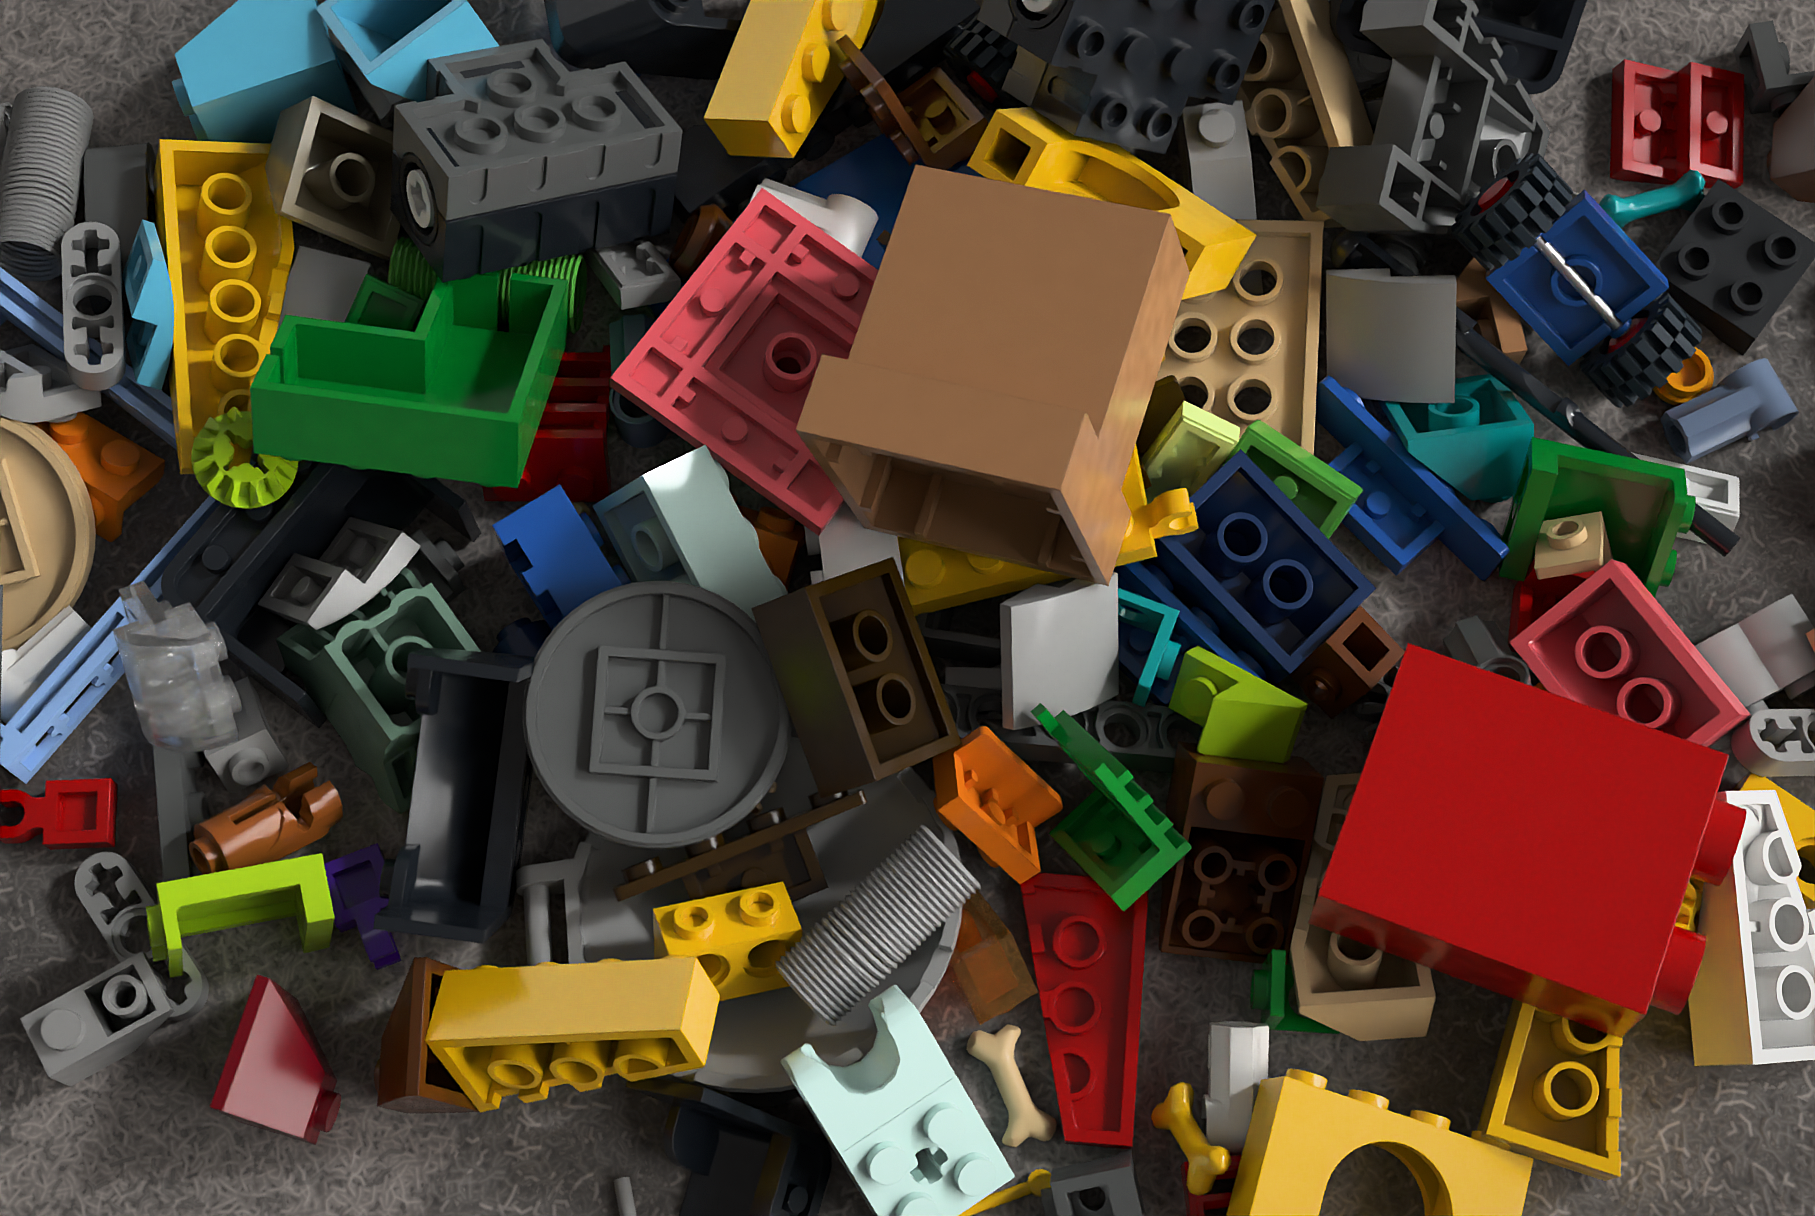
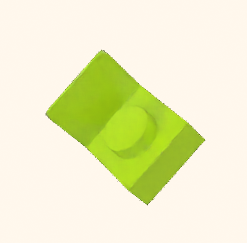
M1198 645L1184 654L1168 708L1203 727L1197 746L1199 753L1210 756L1284 763L1290 759L1308 704Z

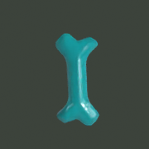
M1689 170L1677 182L1669 186L1623 198L1607 194L1602 198L1599 205L1620 228H1623L1626 224L1636 219L1673 209H1684L1694 212L1705 197L1702 190L1706 181L1700 172Z

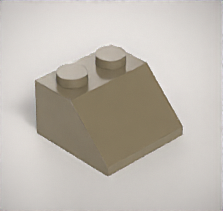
M314 96L282 110L265 165L275 214L384 260L391 259L401 226L390 210L394 132Z

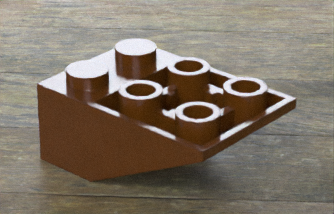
M1178 741L1166 802V816L1173 823L1172 827L1188 841L1192 849L1162 876L1159 950L1163 953L1263 964L1270 951L1278 949L1286 950L1285 965H1287L1324 777L1303 757L1290 756V759L1284 763L1210 756L1199 753L1197 751L1198 744Z

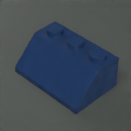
M1241 449L1189 498L1190 503L1193 502L1195 506L1199 529L1186 534L1154 539L1157 557L1142 560L1145 564L1147 562L1154 564L1168 577L1174 587L1172 592L1188 609L1196 606L1215 622L1220 631L1217 637L1235 654L1241 650L1255 659L1266 673L1264 681L1273 686L1290 675L1376 589Z

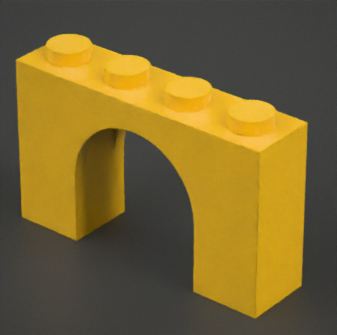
M1031 107L996 109L967 166L987 179L1171 214L1190 272L1182 300L1226 289L1257 236L1119 145L1074 136Z
M1287 1069L1286 1076L1262 1079L1260 1081L1226 1216H1319L1325 1188L1335 1167L1350 1152L1366 1144L1377 1146L1392 1153L1407 1166L1420 1188L1425 1216H1521L1534 1159L1510 1151L1511 1146L1481 1136L1482 1131H1472L1471 1137L1449 1131L1451 1121L1440 1115L1411 1110L1410 1116L1407 1117L1387 1110L1389 1100L1385 1097L1354 1089L1349 1090L1347 1097L1326 1090L1327 1079L1303 1070Z

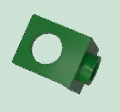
M1272 949L1262 964V970L1253 969L1251 976L1250 1006L1251 1009L1261 1010V1023L1267 1024L1269 1030L1339 1034V1031L1311 1018H1303L1291 1009L1288 996L1291 987L1294 985L1291 965H1285L1286 950Z

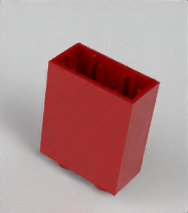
M1408 643L1308 923L1622 1038L1646 1016L1649 1005L1679 1015L1683 1010L1700 969L1706 946V936L1675 925L1690 877L1717 887L1722 884L1736 854L1743 833L1747 810L1716 799L1729 758L1728 754Z

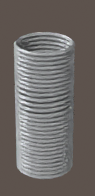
M37 86L21 91L13 101L14 104L12 106L0 166V267L16 279L35 282L51 280L62 274L61 242L65 233L75 223L77 201L79 200L81 181L84 174V154L86 149L89 148L88 145L94 120L92 108L74 93L57 87Z
M920 825V830L915 829V834H910V839H905V844L900 843V848H895V853H890V858H885V862H880V867H875V872H870V876H865V881H860V886H855V890H850V895H845V901H839L841 908L833 906V912H827L828 919L821 917V923H815V928H810V933L805 932V937H800V942H795V947H790V951H786L785 956H781L780 961L775 962L776 969L799 997L828 1025L836 1026V1021H841V1016H846V1012H851V1007H856V1002H861V997L866 998V993H871V988H876V985H879V979L885 980V974H891V968H897V962L903 963V960H906V955H911V950L916 951V946H921V941H926V936L931 937V932H936V927H941V922H946V918H951V913H956V908H961V904H966V899H971V894H976V889L980 890L981 885L925 825Z

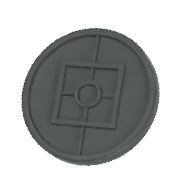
M644 581L615 587L594 596L570 612L554 628L538 651L534 660L532 676L527 679L523 699V729L528 754L537 777L555 804L581 827L601 838L624 846L648 850L674 849L701 843L718 836L745 818L764 798L778 776L786 757L792 730V718L757 623L735 604L718 594L697 586L672 581Z

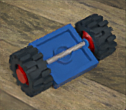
M1539 153L1526 154L1522 160L1519 158L1512 162L1508 170L1502 169L1495 175L1494 181L1490 184L1486 183L1479 189L1481 193L1477 197L1471 198L1465 204L1467 209L1458 213L1455 218L1456 223L1451 226L1452 234L1486 269V280L1568 366L1583 355L1585 359L1580 362L1579 366L1581 371L1615 407L1631 406L1638 397L1642 401L1650 396L1651 390L1655 386L1660 389L1668 382L1666 378L1672 372L1677 374L1684 367L1682 361L1691 358L1696 351L1694 346L1701 342V328L1665 292L1669 288L1668 279L1585 189L1573 198L1571 196L1573 190Z

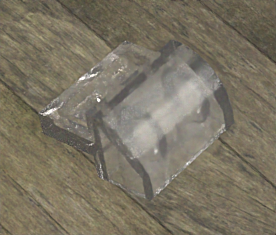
M144 580L118 589L128 624L113 629V633L145 738L159 748L174 752L206 751L240 740L233 714L241 712L242 705L232 679L228 674L222 676L219 661L227 659L228 654L222 635L215 622L212 621L204 624L190 602L174 608L168 600L158 602Z

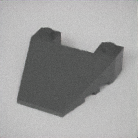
M1473 0L1366 1L1362 12L1360 32L1389 54L1393 61L1372 145L1330 147L1324 174L1319 182V194L1316 202L1317 208L1349 231L1457 240L1452 234L1451 226L1456 223L1455 218L1458 213L1467 209L1465 204L1471 198L1477 197L1481 193L1479 191L1481 187L1486 183L1490 184L1495 180L1497 173L1502 169L1508 170L1512 162L1519 158L1522 160L1526 154H1535L1537 152L1543 158L1545 157L1550 131L1519 78L1508 79L1497 59L1501 58L1503 50L1495 37L1484 38L1472 18L1476 17L1479 11Z

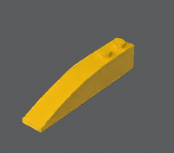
M159 139L153 186L156 230L167 265L174 301V334L168 366V379L180 474H194L191 463L194 438L197 437L209 417L216 418L223 415L233 406L239 411L251 412L250 386L266 354H270V345L277 333L295 248L292 220L275 214L265 170L271 144ZM230 442L235 452L228 470L233 466L238 467L243 463H250L253 445L250 448L244 449L237 443L233 444Z

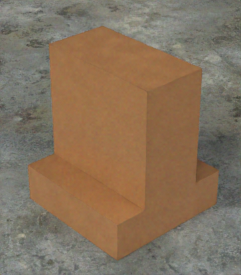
M915 165L848 359L822 354L796 427V432L865 529L1109 586L1132 514L1121 488L1190 274L1171 214Z

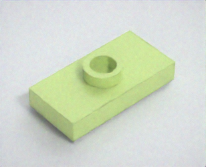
M1183 401L1141 458L1152 484L1151 487L1145 489L1147 504L1151 503L1158 495L1179 488H1186L1190 498L1214 475L1237 445L1240 427Z

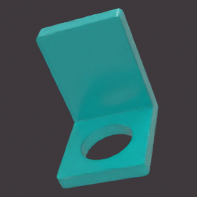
M1118 588V620L1157 634L1132 703L1144 707L1155 677L1168 681L1179 653L1181 644L1171 641L1170 638L1180 610ZM1121 605L1133 607L1143 612L1144 614L1130 611L1122 607Z

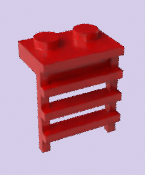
M603 345L602 353H563L518 488L482 486L484 501L531 502L559 484L569 500L573 502H599L610 495L611 475L607 446L610 415L609 396L612 389L610 387V345Z

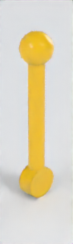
M1036 1169L1029 1175L1027 1181L986 1196L959 1216H972L1030 1194L1041 1197V1189L1051 1187V1173L1044 1169Z

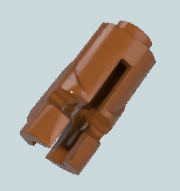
M308 762L278 777L272 790L263 785L241 802L196 824L194 827L195 840L189 844L191 857L203 875L277 861L321 839L329 832L332 826L341 821L343 808L338 791L330 780L315 788L313 779L318 777L317 766Z

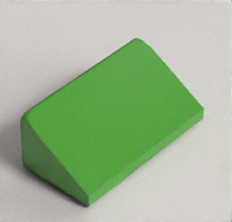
M1256 420L1247 427L1223 464L1225 465L1241 449L1328 539H1330L1363 491L1359 485L1261 420Z

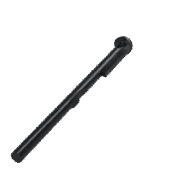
M1346 229L1340 232L1331 244L1330 258L1337 270H1342L1349 263L1355 269L1390 268L1391 277L1417 276L1369 239L1370 233L1353 232ZM1456 306L1457 349L1584 448L1639 459L1586 418L1579 406L1568 397L1564 399L1559 397L1472 329L1477 322ZM1696 503L1689 530L1725 557L1737 544L1740 537Z

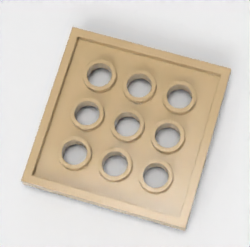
M1233 219L1257 236L1226 289L1181 300L1164 353L1165 360L1161 362L1156 381L1169 375H1174L1180 387L1195 385L1202 388L1206 392L1208 399L1201 409L1240 427L1239 439L1250 424L1256 420H1261L1314 455L1324 221ZM1264 270L1273 275L1276 285L1269 293L1255 296L1247 293L1242 288L1240 282L1248 272ZM1197 326L1206 330L1211 340L1202 351L1188 353L1176 345L1175 338L1177 334L1186 327ZM1260 328L1266 330L1272 336L1274 342L1265 353L1252 355L1244 352L1237 343L1238 338L1248 329ZM1258 387L1267 392L1271 402L1263 412L1251 415L1243 413L1236 407L1234 403L1235 397L1245 388Z

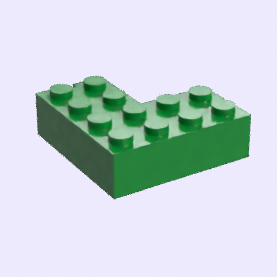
M500 271L484 274L475 273L474 276L467 279H457L443 283L438 277L415 332L285 315L270 345V354H266L250 386L254 453L278 456L290 461L308 460L345 465L357 470L376 469L411 474L418 478L436 477L473 482L485 487L503 486L518 488L567 344L568 280L512 273L509 296V332L499 331Z

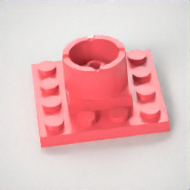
M761 188L610 377V387L696 449L706 445L712 458L718 461L724 469L819 536L844 504L845 500L796 432V427L822 354L848 359L878 269L768 191Z

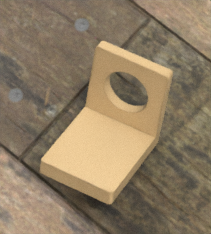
M1601 511L1543 521L1535 549L1534 568L1537 579L1589 571L1597 572L1611 559L1614 560Z

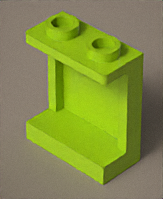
M322 853L156 883L158 904L145 907L153 962L167 960L170 978L183 976L182 937L296 916L303 953H308L330 947L335 919Z

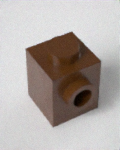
M1360 605L1289 676L1303 689L1306 696L1312 702L1317 704L1333 719L1369 692L1404 655L1405 651Z

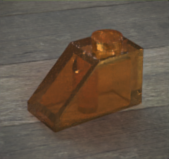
M976 889V894H971V899H966V904H963L957 942L946 974L962 1001L979 1025L997 1015L1009 1012L1017 1004L1038 992L1012 933L978 889Z

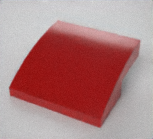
M1624 59L1612 69L1611 179L1671 185L1677 182L1689 170H1695L1704 177L1706 181L1704 188H1712L1718 179L1733 189L1740 187L1743 184L1744 74L1695 62L1688 63L1677 72Z

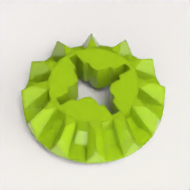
M233 406L223 415L216 418H208L197 437L194 438L191 454L194 475L206 493L225 505L251 509L271 504L288 491L296 477L298 461L258 454L257 462L261 470L258 467L254 468L247 462L238 467L233 466L228 470L235 452L230 442L233 444L237 443L244 449L250 448L253 445L252 413L250 411H239Z

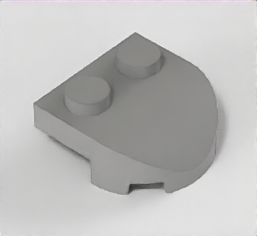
M30 344L5 351L0 349L1 416L28 423L44 421L59 423L74 419L78 412L102 406L101 390L91 391L77 386L68 375L66 363L38 346Z

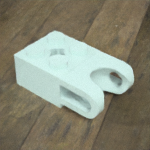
M893 985L870 1000L868 1006L873 1014L878 1032L873 1048L861 1061L846 1067L828 1065L815 1053L810 1044H804L781 1059L780 1063L874 1216H959L1013 1179L1015 1175L920 1013L899 987Z

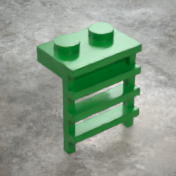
M1039 703L1031 713L1096 788L1092 794L1050 831L1049 835L1125 911L1192 849V846L1172 827L1173 823L1153 804V799L1133 780V775L1066 711L1062 710L1054 718L1047 708Z

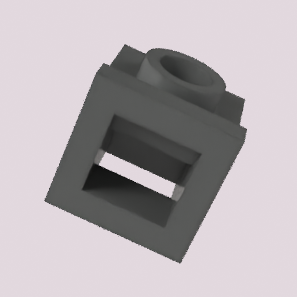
M1131 1149L1120 1151L1118 1155L1054 1168L1051 1172V1187L1041 1189L1045 1216H1146ZM1100 1187L1105 1193V1198L1099 1205L1089 1206L1081 1200L1079 1195L1081 1190Z

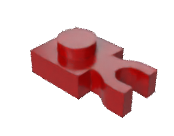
M111 778L47 780L45 784V797L37 798L17 789L0 790V803L6 808H24V817L19 824L15 826H0V841L5 844L23 843L43 833L42 844L50 850L115 847L118 784Z

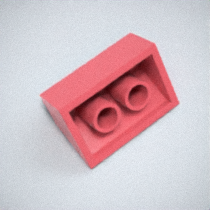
M1611 559L1509 642L1550 693L1708 748L1751 716L1629 566Z

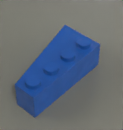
M560 484L492 525L505 558L552 631L570 612L585 601L602 592L631 583L619 564L611 568L599 548L605 543L597 528L585 511L581 514L577 513Z

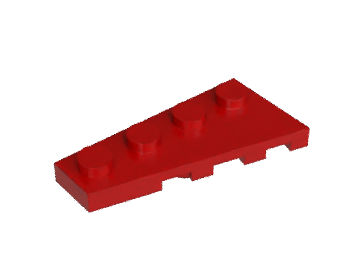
M1037 873L1020 884L1065 1144L1132 1149L1149 890L1123 911L1089 876Z

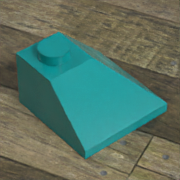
M1491 374L1455 378V403H1409L1378 400L1379 405L1408 453L1471 501L1481 500L1496 503L1506 501L1514 495L1531 437H1534V423L1511 390Z

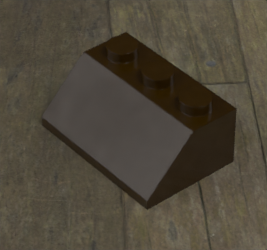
M894 557L807 586L751 608L821 798L876 782L962 744Z

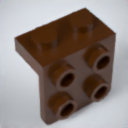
M846 34L836 41L846 57L837 66L858 95H862L869 106L866 109L883 135L887 139L890 138L909 166L920 160L925 167L948 170L957 162L966 160L973 155L989 123L939 66L896 96L883 76Z

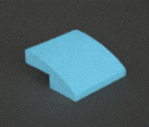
M142 219L122 274L133 318L126 342L136 383L161 390L172 351L174 301L171 281L155 224Z

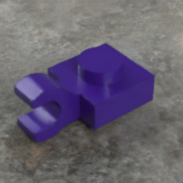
M378 843L324 864L335 925L341 933L358 926L370 962H374L376 970L402 961L392 932L373 929L375 915L389 903V899H382L379 895L381 872L386 859Z

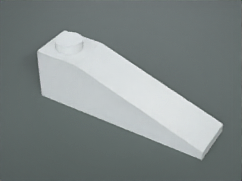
M1776 790L1717 792L1716 799L1745 808L1747 816L1736 854L1724 881L1719 887L1704 882L1697 933L1706 936V946L1698 975L1688 998L1695 1066L1755 1065L1815 1060V909H1806L1796 880L1802 865Z

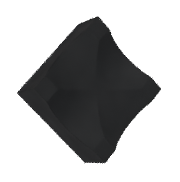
M1718 179L1654 265L1668 279L1669 288L1665 292L1688 315L1703 324L1720 341L1741 355H1744L1815 259V242Z

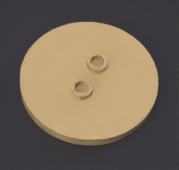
M0 415V585H3L2 651L8 649L18 650L69 605L73 608L86 585L91 571L95 552L96 529L92 503L86 485L67 453L56 441L32 423L16 421Z

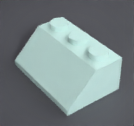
M706 445L640 476L593 505L632 583L672 581L697 586L732 602L747 613L755 622L756 620L751 608L788 594L781 580L772 574L759 549V538L754 526L748 519L742 516L729 491V480L724 468L718 461L712 458Z

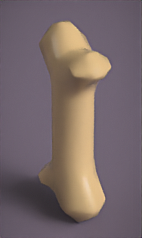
M1007 1024L996 1034H989L981 1030L974 1031L968 1039L966 1049L970 1055L983 1061L990 1069L1009 1112L1008 1128L1002 1138V1143L1016 1148L1029 1137L1043 1142L1049 1141L1055 1133L1057 1122L1054 1117L1038 1109L1033 1103L1014 1059L1015 1043L1021 1034V1029L1018 1026Z

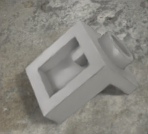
M248 677L188 704L205 757L228 792L236 793L288 767L286 757L271 733L258 693Z

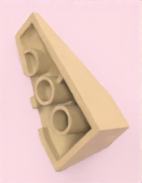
M1361 773L1327 775L1289 952L1299 1013L1358 1041L1426 1037L1436 998L1429 967L1308 923Z

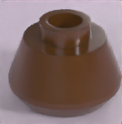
M715 204L698 206L685 222L675 241L668 264L678 275L682 283H686L733 225V222Z

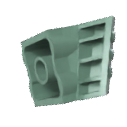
M404 567L377 595L340 620L318 630L298 623L276 638L285 667L302 678L307 694L344 741L355 766L373 778L379 797L387 806L399 814L409 809L411 804L422 715L416 712V700L406 699L405 697L409 653L424 648L481 652L434 585L430 583L422 587L412 571Z

